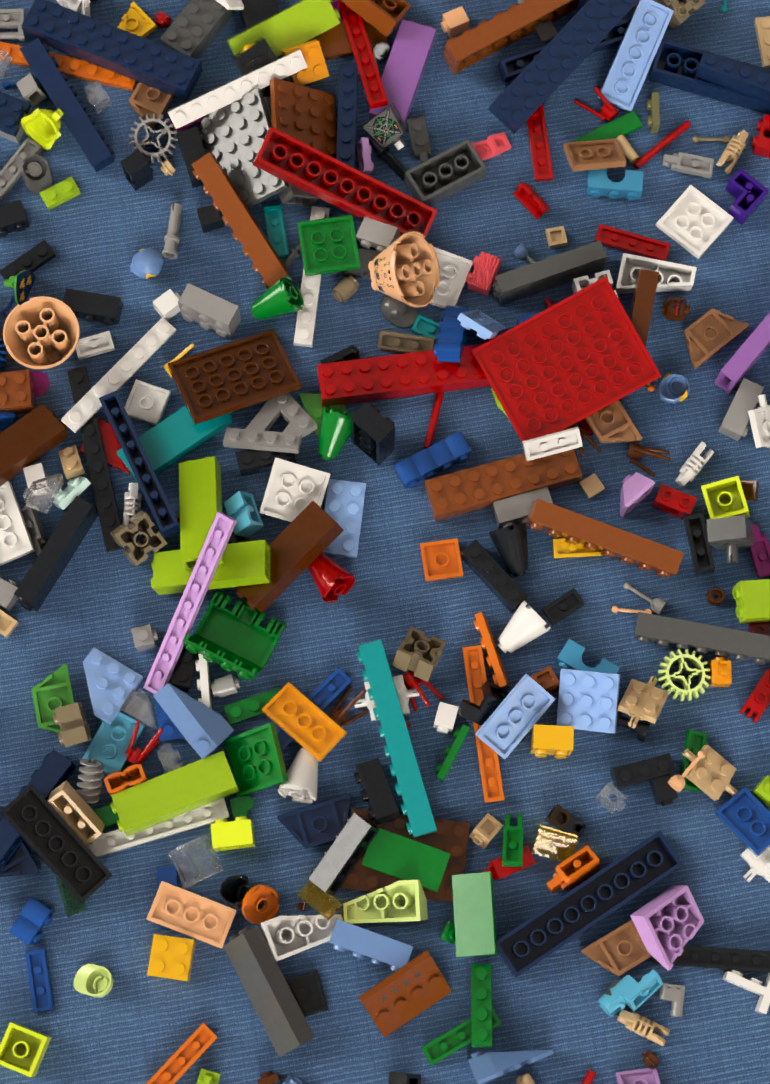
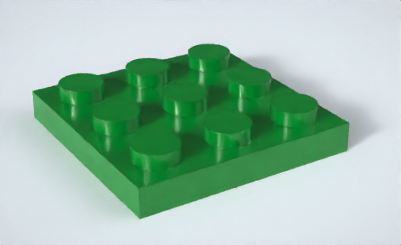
M353 215L297 222L305 277L361 269Z
M268 723L224 740L231 771L239 789V792H236L237 797L247 796L288 781L275 723Z

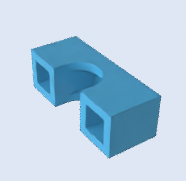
M607 168L588 170L586 195L592 197L608 196L612 199L619 197L627 198L628 200L640 199L643 190L644 171L625 170L622 181L612 182L607 177Z
M571 639L567 640L556 660L558 666L565 669L616 674L620 667L602 658L598 666L587 667L582 661V654L586 648Z

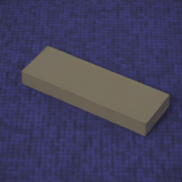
M380 329L378 349L404 353L434 350L436 338Z

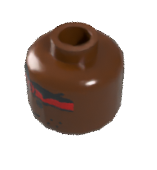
M671 296L663 302L662 315L668 321L681 322L685 319L686 315L689 316L690 304H687L684 297Z

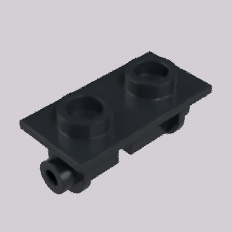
M352 345L320 362L324 364L361 359V357L359 356L358 348Z

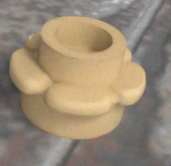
M168 159L164 162L161 161L162 166L160 169L166 176L168 174L173 176V173L176 171L175 167Z

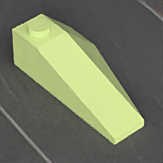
M399 880L369 894L343 903L344 922L350 924L428 920L427 898L420 880Z

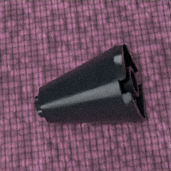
M526 522L490 531V537L509 574H514V577L524 575L525 570H528Z

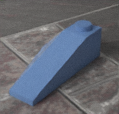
M167 683L153 695L202 759L218 747L234 731L220 713L213 711L205 706V704L198 702L170 683Z
M552 1049L486 1053L480 1050L470 1054L471 1059H468L476 1084H482L504 1075L507 1071L519 1069L525 1064H530L550 1056L554 1052Z

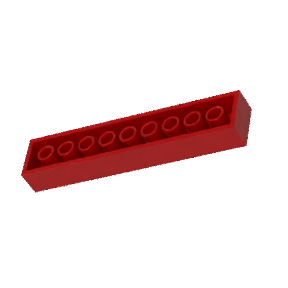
M270 127L252 164L362 220L364 217L397 227L402 235L415 231L423 234L426 238L438 211L273 127Z
M482 344L464 346L460 363L437 361V356H434V350L317 364L322 407L432 394L440 391L448 392L491 386L472 353L473 349Z

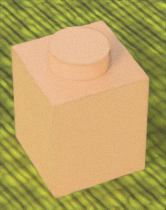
M461 6L442 15L441 27L450 38L467 30L470 20Z

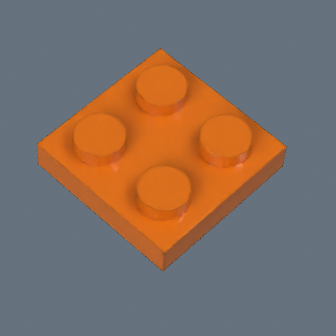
M458 538L420 543L425 582L464 576Z

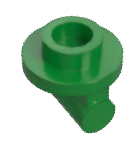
M446 921L440 940L451 944L455 943V926L453 922Z

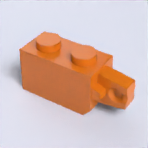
M588 845L555 868L556 873L552 875L553 879L547 882V888L552 894L561 888L562 890L570 891L600 870L599 858Z

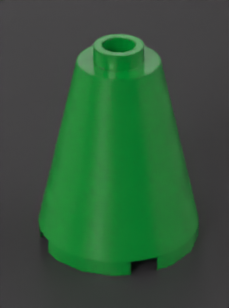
M283 276L251 304L250 309L252 316L263 320L302 310L303 307L301 306L304 305L303 297L298 286L294 287L292 285V278Z
M323 406L318 453L321 454V458L331 461L332 458L336 459L351 435L350 418L353 415L335 408L329 411L327 410L328 406Z

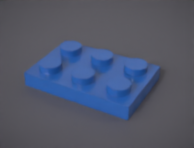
M744 787L716 811V815L758 857L770 847V811Z

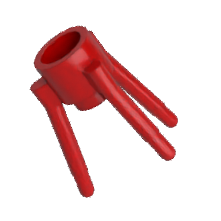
M599 85L594 87V90L605 103L600 109L602 113L597 112L578 100H574V103L598 116L602 121L605 119L611 121L619 113V110L612 103L610 104L600 92L601 87Z
M410 670L404 674L403 679L405 680L404 684L407 690H411V688L416 689L427 707L430 706V703L420 688L422 682L441 700L444 699L429 682L413 676L415 672ZM410 697L413 709L417 711L415 699Z
M138 720L125 752L128 755L126 760L134 765L143 764L146 757L160 742L158 737L163 732V728L158 730L143 751L137 747L133 750L132 748L140 725Z

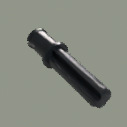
M372 137L369 140V145L378 154L377 157L382 158L400 179L405 182V172L407 170L389 152L388 146L382 147Z

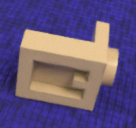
M487 813L469 837L476 845L485 849L503 825Z

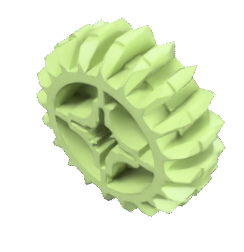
M678 649L676 654L673 651L670 652V657L665 656L663 658L666 663L661 662L659 665L663 669L658 670V674L663 676L658 681L665 682L661 688L665 689L667 687L669 694L673 692V699L680 695V701H684L685 696L688 701L692 700V695L696 699L699 698V693H705L703 687H709V683L706 681L710 680L711 676L706 675V673H709L711 670L710 668H704L708 662L700 661L703 658L702 655L696 658V651L689 655V649L684 650V654L681 649ZM678 661V672L669 675L671 664ZM684 661L692 663L696 668H689ZM683 671L684 674H688V677L686 679L684 676L680 675ZM699 675L698 685L691 689V678ZM672 682H680L684 689L678 688Z

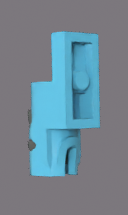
M655 970L644 975L639 983L630 975H627L620 981H613L599 998L598 1003L610 1017L624 1009L625 1005L635 1011L663 985V982Z

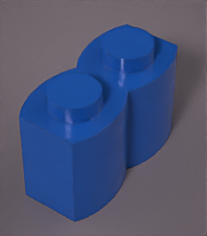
M31 897L9 932L28 945L37 944L43 935L41 933L45 925L48 926L52 922L54 910L36 898Z

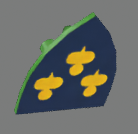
M23 270L15 276H10L9 280L5 279L4 286L14 289L17 305L26 302L36 277L31 271Z

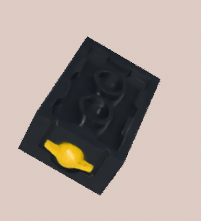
M262 37L252 44L245 45L242 51L231 57L243 76L278 60L265 38ZM286 77V78L282 79V80L291 82V80L289 79V77ZM270 85L260 89L263 97H271Z

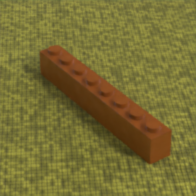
M209 152L191 164L194 168L192 171L194 176L198 180L201 179L204 184L202 186L203 190L208 196L211 195L213 198L212 204L217 211H221L224 215L222 217L224 223L228 227L231 226L234 231L232 232L233 237L243 245V253L247 258L250 257L252 259V267L257 273L260 272L263 279L261 280L267 289L270 288L283 276L292 278L215 155Z

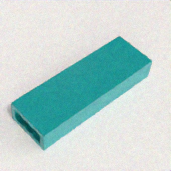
M185 405L139 436L138 438L156 476L233 424V413L231 412L195 425ZM121 448L116 453L118 457L126 465L125 467L128 468L131 472V476L137 482L135 475L128 463V460Z

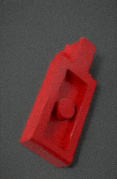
M528 845L523 847V867H503L501 856L488 863L489 868L482 872H492L495 881L536 864Z

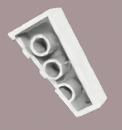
M623 253L615 290L617 294L634 293L637 274L640 269L659 272L656 292L691 291L697 267Z

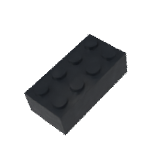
M365 402L350 418L351 442L380 466L394 451L395 424L390 418H384L375 405L372 404L370 406Z

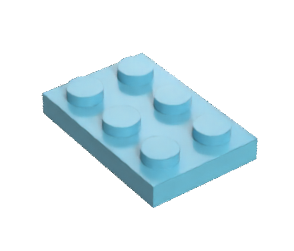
M119 712L111 725L102 721L82 759H95L102 762L105 766L104 772L108 774L121 772L127 762L126 758L128 755L125 752L129 746L137 720ZM141 722L132 749H134L146 726Z

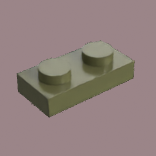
M652 92L650 99H647L646 109L650 110V116H647V127H650V134H657L660 127L659 92Z

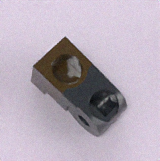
M554 805L545 819L549 824L554 825L576 840L579 839L586 828L583 822L559 805Z

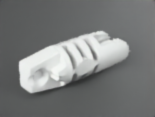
M703 441L680 468L679 472L681 473L675 480L679 486H685L688 481L692 482L714 454V451L710 449L703 457L700 456L706 447Z
M129 483L128 492L124 493L123 524L126 526L129 525L128 519L141 510V493H138V483Z

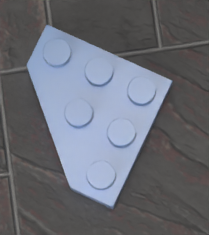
M93 647L83 661L93 714L111 725L143 680V676Z

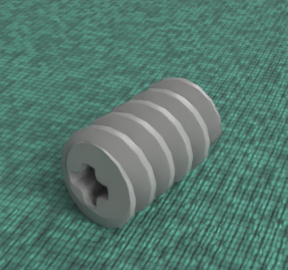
M81 759L80 764L85 766L79 767V771L84 774H79L78 779L83 781L77 782V786L82 789H77L76 792L86 803H96L100 800L102 772L105 766L102 762L95 759Z

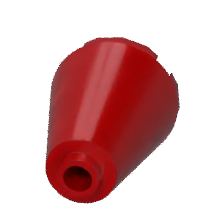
M323 552L308 566V570L319 593L326 603L339 600L337 596L341 593L346 595L355 583V577L352 573Z

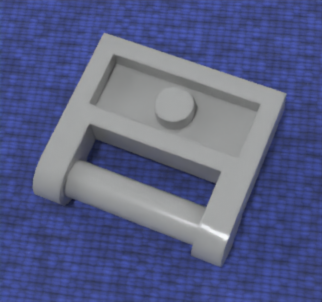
M0 9V29H18V32H0V40L19 39V41H25V35L21 26L25 20L24 9Z

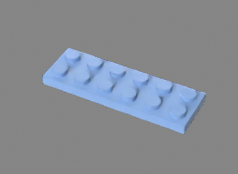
M653 0L638 1L600 90L610 104L612 103L627 112L632 111L674 10Z

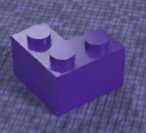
M741 168L729 180L725 189L736 198L728 214L742 225L763 203L769 192L767 188Z

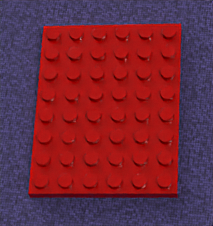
M607 277L596 281L472 350L521 442L563 431L661 377Z

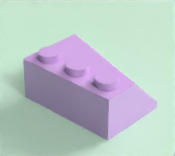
M672 885L630 915L646 950L669 971L673 967V962L677 956L683 953V948L688 940H692L704 923V919L688 885Z

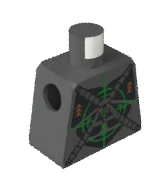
M394 103L375 115L363 126L382 147H386L392 142L395 148L400 150L406 145L401 135L407 128Z

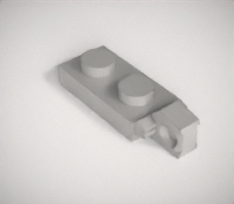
M679 152L678 154L674 153L673 156L664 154L662 165L671 167V170L711 178L714 159Z

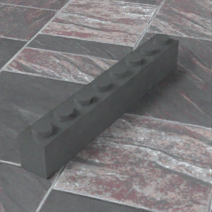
M638 612L634 638H638L637 641L649 643V641L657 642V645L668 647L669 644L676 645V648L681 650L692 648L696 649L697 653L707 654L708 651L715 653V656L718 657L730 655L735 656V659L739 661L751 659L754 660V663L766 665V662L770 663V636Z

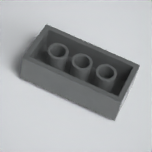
M191 0L161 36V45L198 59L233 16V12L226 9L216 0Z
M469 139L406 171L405 183L416 200L431 207L486 178L487 167Z

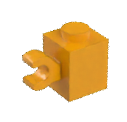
M715 657L714 660L708 663V668L711 670L709 672V676H711L709 687H729L732 684L731 660H726L725 657Z

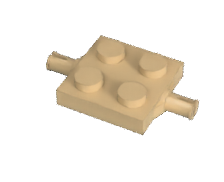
M651 676L648 684L631 679L618 706V711L626 713L631 717L628 722L629 727L635 728L639 720L656 723L669 694V691L655 687L658 682L657 677Z
M708 744L704 745L701 750L705 752V757L701 758L685 777L714 801L720 798L723 791H727L732 797L735 796L738 790L730 784V781L737 769ZM688 748L682 754L691 763L698 756Z

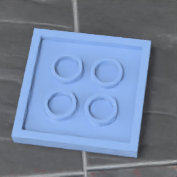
M561 668L556 726H573L576 730L615 734L620 674Z

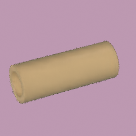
M623 134L618 136L617 140L623 154L631 164L635 163L640 158Z

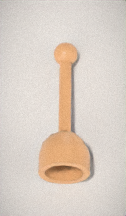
M700 750L697 753L698 756L682 775H674L670 778L668 784L677 792L682 791L686 784L685 776L701 758L705 757L704 751Z

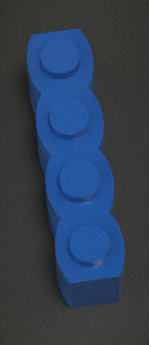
M446 305L445 310H442V322H439V333H437L436 344L434 345V356H437V361L461 362L467 329L460 325L461 322L457 318L461 312L469 311L468 306Z
M460 431L445 440L417 452L411 457L399 461L394 465V470L404 488H413L420 483V480L425 478L426 480L436 476V472L440 470L447 471L453 467L452 464L467 461L472 450Z

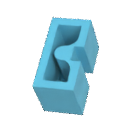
M238 491L224 502L227 515L237 520L233 529L235 535L248 538L264 526L251 493Z

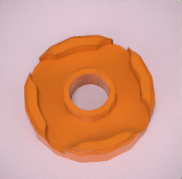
M259 884L252 887L246 893L242 901V913L247 921L259 925L276 916L279 910V895L276 890L266 884ZM264 900L263 907L258 910V904Z

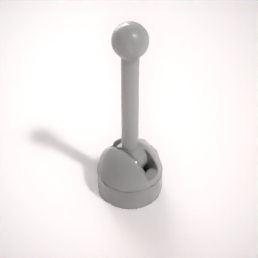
M629 582L623 584L624 589H629L650 602L652 611L658 615L667 604L661 598H649L633 588Z

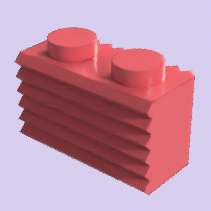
M481 251L479 257L475 256L472 263L474 267L473 272L468 273L465 281L468 283L467 289L488 297L502 259Z

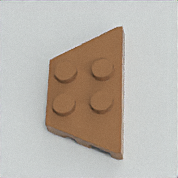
M139 82L128 101L139 117L142 116L144 120L147 119L146 113L150 115V118H153V113H156L157 119H159V116L165 113L173 95ZM151 123L148 125L152 130H155L158 124Z
M713 308L705 313L683 332L693 369L696 370L748 329L750 325L747 322H739L734 317L722 314L721 311Z
M619 400L585 418L599 443L640 442L642 440L641 435Z
M633 920L628 921L580 950L582 954L617 977L652 956L646 950Z

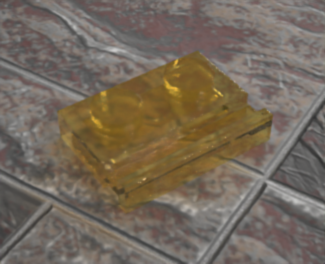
M540 825L532 853L563 862L574 854L579 836Z

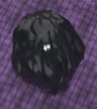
M230 876L222 882L220 894L229 905L235 908H242V901L246 893L254 886H251L248 882V876Z

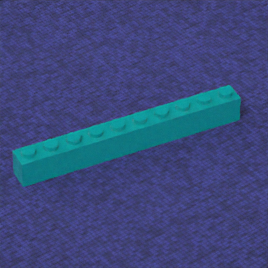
M382 640L359 645L360 651L356 652L359 663H363L365 670L362 671L364 681H369L371 689H367L370 701L374 700L376 705L373 708L375 719H380L381 727H378L381 739H386L387 745L384 746L387 758L391 757L392 765H389L392 777H397L398 784H395L397 795H402L404 801L400 805L403 815H408L409 822L406 823L409 835L413 834L414 838L437 832Z

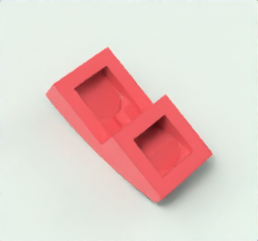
M505 132L490 135L487 140L472 143L482 161L511 149V144Z

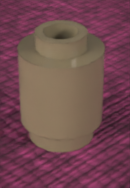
M349 275L344 277L332 289V295L338 302L342 301L345 303L358 291L357 288L360 285L354 277Z

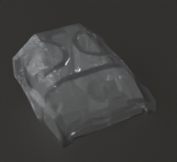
M207 835L185 843L167 853L179 874L183 889H187L223 871L221 861Z

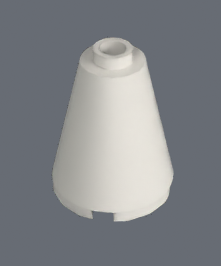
M525 600L520 604L497 639L500 642L498 646L504 653L507 651L513 653L551 629L549 625L544 626L547 623L530 605L525 607L528 604Z
M301 748L287 771L288 781L280 783L278 793L284 798L287 795L291 796L294 802L311 804L313 800L316 802L318 760L304 748Z

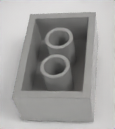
M189 283L178 301L183 319L188 322L194 321L199 323V326L206 330L212 329L216 331L217 335L224 338L226 336L232 338L241 321L239 306Z

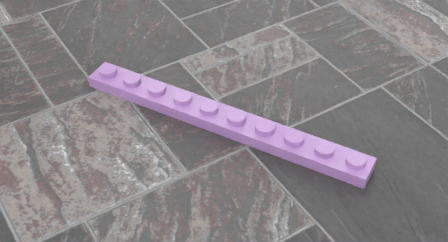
M217 512L143 687L153 694L170 680L184 647L183 640L190 633L237 520L223 512Z

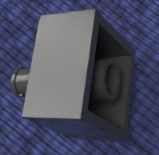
M746 515L707 519L708 542L716 550L726 549L727 564L739 563L738 548L755 546L753 523Z

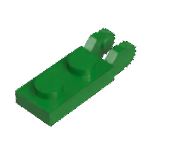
M506 813L505 826L503 827L502 866L523 867V814H518L517 816L518 826H510L511 816L510 813Z

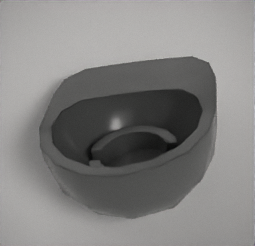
M37 154L27 156L21 165L24 182L27 189L34 194H39L52 185L50 168L42 156Z
M388 295L383 298L380 304V311L383 317L399 328L411 326L417 318L418 312L415 307L409 306Z

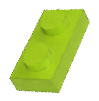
M71 176L39 194L48 210H51L80 195L81 192Z

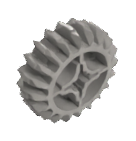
M146 113V120L140 116V124L134 121L137 128H130L135 134H129V138L134 139L129 144L131 146L136 145L132 149L133 152L139 150L142 155L146 154L148 158L150 157L151 163H154L155 157H157L160 163V156H163L166 160L168 159L167 152L173 155L170 148H177L175 144H172V142H178V138L173 137V135L177 134V130L171 131L174 125L170 124L168 126L170 119L167 118L163 121L164 115L161 114L159 119H157L156 113H153V118H150V115ZM157 123L165 128L154 131L148 124ZM144 128L147 136L142 140L143 142L139 143V134ZM149 130L154 135L158 134L156 137L158 146L155 142L149 141L151 139ZM168 133V143L163 149L160 143L161 138L165 136L164 134ZM154 145L159 152L150 153L143 150V148Z

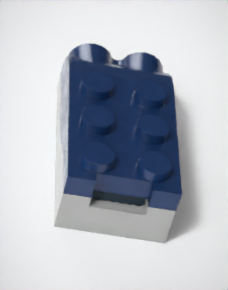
M0 92V137L19 143L25 132L21 125V119L33 112L29 102Z

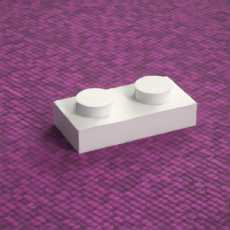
M110 331L79 339L76 347L79 360L115 350Z

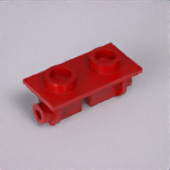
M521 182L518 185L519 189L513 193L536 220L550 210V207L527 182L525 184Z

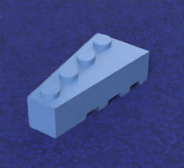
M339 919L336 921L329 943L334 945L333 949L343 953L345 949L352 951V956L362 960L364 956L372 959L371 963L383 966V963L391 966L390 970L395 972L415 959L418 951L414 946Z

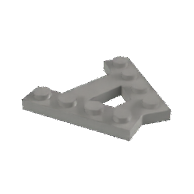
M287 393L269 399L246 429L227 427L223 445L228 448L299 454L302 438L318 428L314 420ZM280 415L289 423L283 432L268 431Z

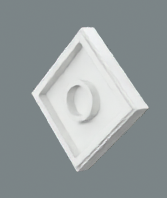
M136 379L124 408L129 417L156 426L161 421L171 396V391Z

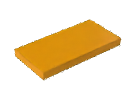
M290 682L262 708V712L319 762L347 734L342 727Z

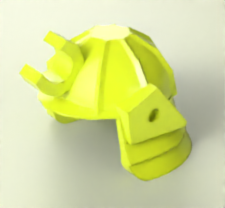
M38 107L30 115L21 119V125L31 140L42 146L43 149L50 150L54 141L62 135L60 132V117L64 113L60 108L54 112L52 110L39 109Z

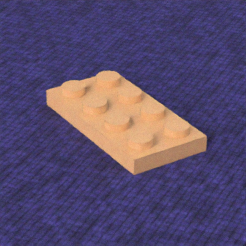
M161 881L146 920L222 949L237 910Z

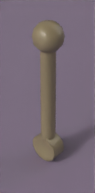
M727 135L723 138L693 136L692 141L694 143L698 141H722L727 144L730 141V137Z

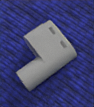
M663 983L659 990V1000L671 1001L670 1016L682 1018L685 986Z

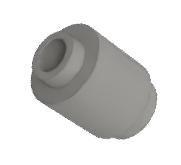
M232 674L214 679V682L210 683L214 698H222L237 693V688H240L237 676L233 677Z

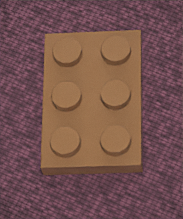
M617 138L564 143L563 149L572 171L626 167L627 160Z

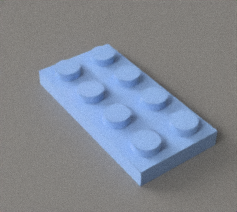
M479 309L461 312L457 318L461 322V326L468 330L472 328L477 331L476 335L484 340L495 338L509 329Z
M329 479L324 511L344 531L323 551L325 555L357 558L366 483Z
M525 674L475 735L505 760L555 701V698L529 675Z

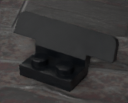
M485 682L482 686L484 699L480 706L463 699L459 715L482 726L510 692ZM527 734L524 736V738H523L520 742H523V741L525 740Z

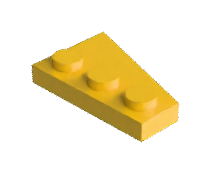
M134 1L131 3L128 12L121 18L122 21L117 27L142 38L147 37L157 29L156 24Z

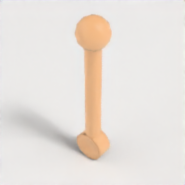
M618 606L611 608L613 613L627 612L638 614V612L652 614L650 609L643 611L618 608Z

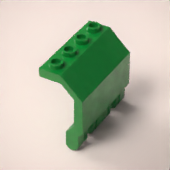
M218 589L195 633L192 636L187 634L184 638L185 649L193 654L199 653L203 655V658L210 663L215 661L221 664V668L228 672L232 670L238 673V676L246 681L249 679L254 681L266 666L287 624L280 620L276 624L277 619L273 617L266 629L260 627L266 617V613H260L258 609L253 610L240 600L236 602L231 612L226 608L230 604L232 596H226L225 592Z

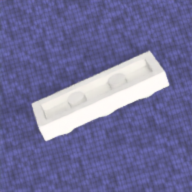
M578 427L522 441L527 461L583 447Z
M198 654L199 660H195L196 671H200V679H197V689L201 691L202 698H198V702L212 709L209 663L203 658V655Z

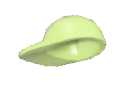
M95 964L82 966L74 978V988L76 991L95 998H101L109 994L114 983L110 971L105 967Z

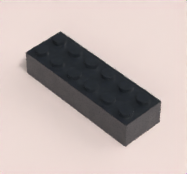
M32 784L0 811L5 820L79 903H83L112 876L110 871Z

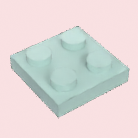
M82 476L71 478L67 483L68 487L64 490H59L53 496L54 500L52 503L57 508L64 510L76 496H79L91 484L87 478Z

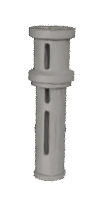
M178 203L171 204L168 232L164 237L165 246L161 255L167 259H176L178 257L177 246L180 243L178 233L183 206Z

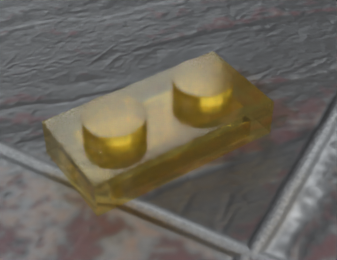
M309 881L298 893L299 898L328 921L342 906L340 901L322 891L312 881Z

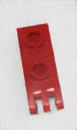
M769 669L765 671L739 711L743 714L746 709H749L746 715L747 718H750L755 713L756 716L753 718L755 723L770 703Z

